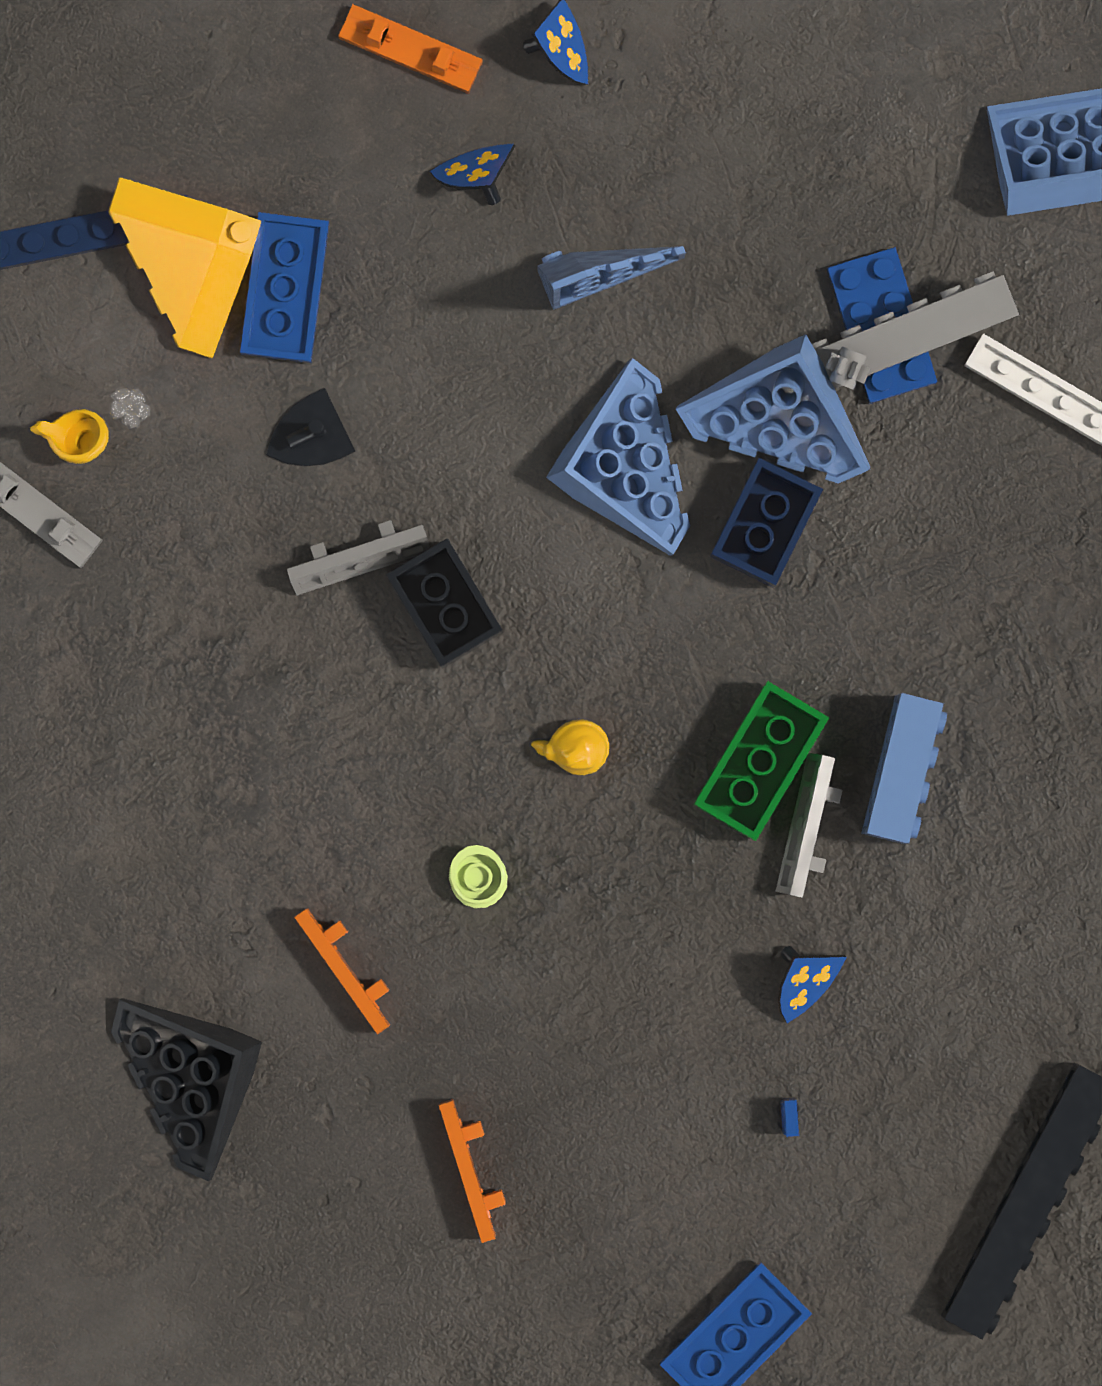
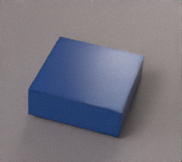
M783 1098L780 1101L782 1133L786 1137L799 1136L797 1100L795 1098Z

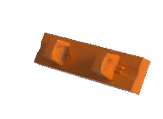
M352 4L339 34L340 40L467 94L470 93L483 63V59L354 4ZM385 29H389L381 45L383 32Z
M305 909L294 918L377 1035L389 1027L390 1023L375 1002L389 991L385 982L380 979L368 989H365L364 985L361 984L337 950L338 948L333 944L348 933L343 923L338 921L327 930H324L309 909Z
M454 1100L439 1103V1108L481 1243L493 1240L496 1234L489 1210L505 1205L506 1200L502 1189L483 1195V1189L480 1186L469 1151L470 1147L467 1141L484 1136L482 1123L478 1121L463 1126Z

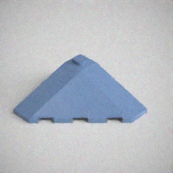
M683 246L571 252L563 255L561 251H557L542 258L543 264L538 265V273L551 306L555 310L685 258L686 252Z
M806 334L774 348L676 407V411L692 437L700 441L707 442L709 436L729 442V450L752 457L756 456L757 451L779 458L777 465L804 472L805 466L827 473L825 480L838 484L870 470L868 460L836 390L829 380L825 366Z
M632 358L627 362L565 446L546 478L573 499L668 555H673L688 531L690 523L688 514L680 513L676 492L683 490L678 465H670L666 444L673 441L667 415L660 416L656 395L662 393L659 378Z

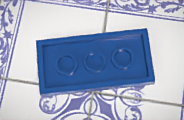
M258 212L257 219L261 220V224L253 249L240 353L242 355L312 363L330 223L324 220Z
M896 247L827 268L846 330L860 325L862 331L876 326L873 319L890 312H894L896 318L909 313L907 306L913 304ZM926 352L868 375L863 387L868 403L872 404L936 384L938 381L929 353Z
M760 1261L659 1364L680 1386H741L812 1313Z

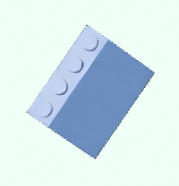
M1102 88L987 106L999 184L1007 216L1102 201Z

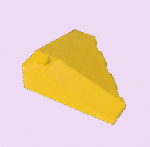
M119 177L108 212L114 224L120 223L129 240V243L125 246L137 269H144L153 287L149 289V292L160 314H167L176 332L172 334V337L177 347L213 358L251 257L261 220Z

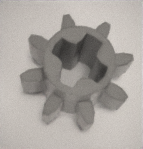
M843 346L839 355L831 352L825 367L832 371L829 380L853 390L857 381L864 384L871 369L864 365L867 356Z

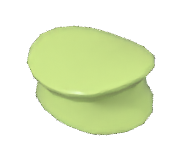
M479 845L467 846L459 851L451 862L449 868L451 889L457 899L466 906L486 908L493 905L503 896L507 888L508 876L505 865L500 857L488 847Z

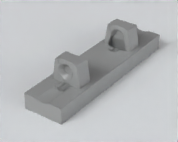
M0 462V507L78 567L82 568L103 540ZM14 486H18L9 499L6 500L9 490Z
M389 520L378 524L382 538L328 555L323 542L310 546L314 560L287 569L296 596L420 555L430 549L423 525L395 533L392 521Z
M812 753L807 755L775 892L803 898L809 870L824 873L826 859L814 857L813 851L825 801L839 804L843 791L829 787L835 758Z

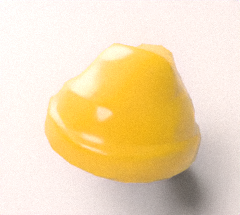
M86 409L70 411L51 423L37 421L35 425L30 427L33 433L47 439L50 448L59 458L75 464L87 463L97 458L104 451L109 440V430L105 420L97 413Z
M584 719L572 720L563 724L552 735L550 741L537 740L531 743V746L535 748L538 754L545 756L547 760L554 761L562 769L573 775H587L596 772L605 763L609 755L607 734L599 725Z

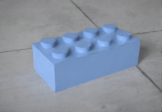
M904 693L895 695L861 834L901 844H909L910 838H917L921 825V817L916 816L918 806L922 803L925 804L930 788V783L925 782L927 769H934L939 751L938 747L933 746L936 734L943 733L947 719V713L942 712L944 703Z

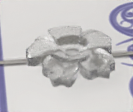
M117 388L111 394L115 402L111 404L109 414L112 415L114 420L122 418V424L126 425L129 430L132 428L136 429L139 427L140 421H144L150 416V407L143 403L146 398L143 396L142 391L133 388L131 391L127 388Z

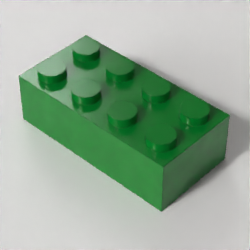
M765 682L693 805L742 835L756 841L829 720V717L771 682Z

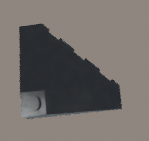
M125 998L119 999L111 1033L117 1044L124 1041L133 1060L127 1066L139 1090L146 1087L154 1102L155 1108L151 1109L150 1112L161 1135L168 1132L178 1151L172 1155L177 1167L206 1181L212 1180L253 1077L262 1041L231 1028Z

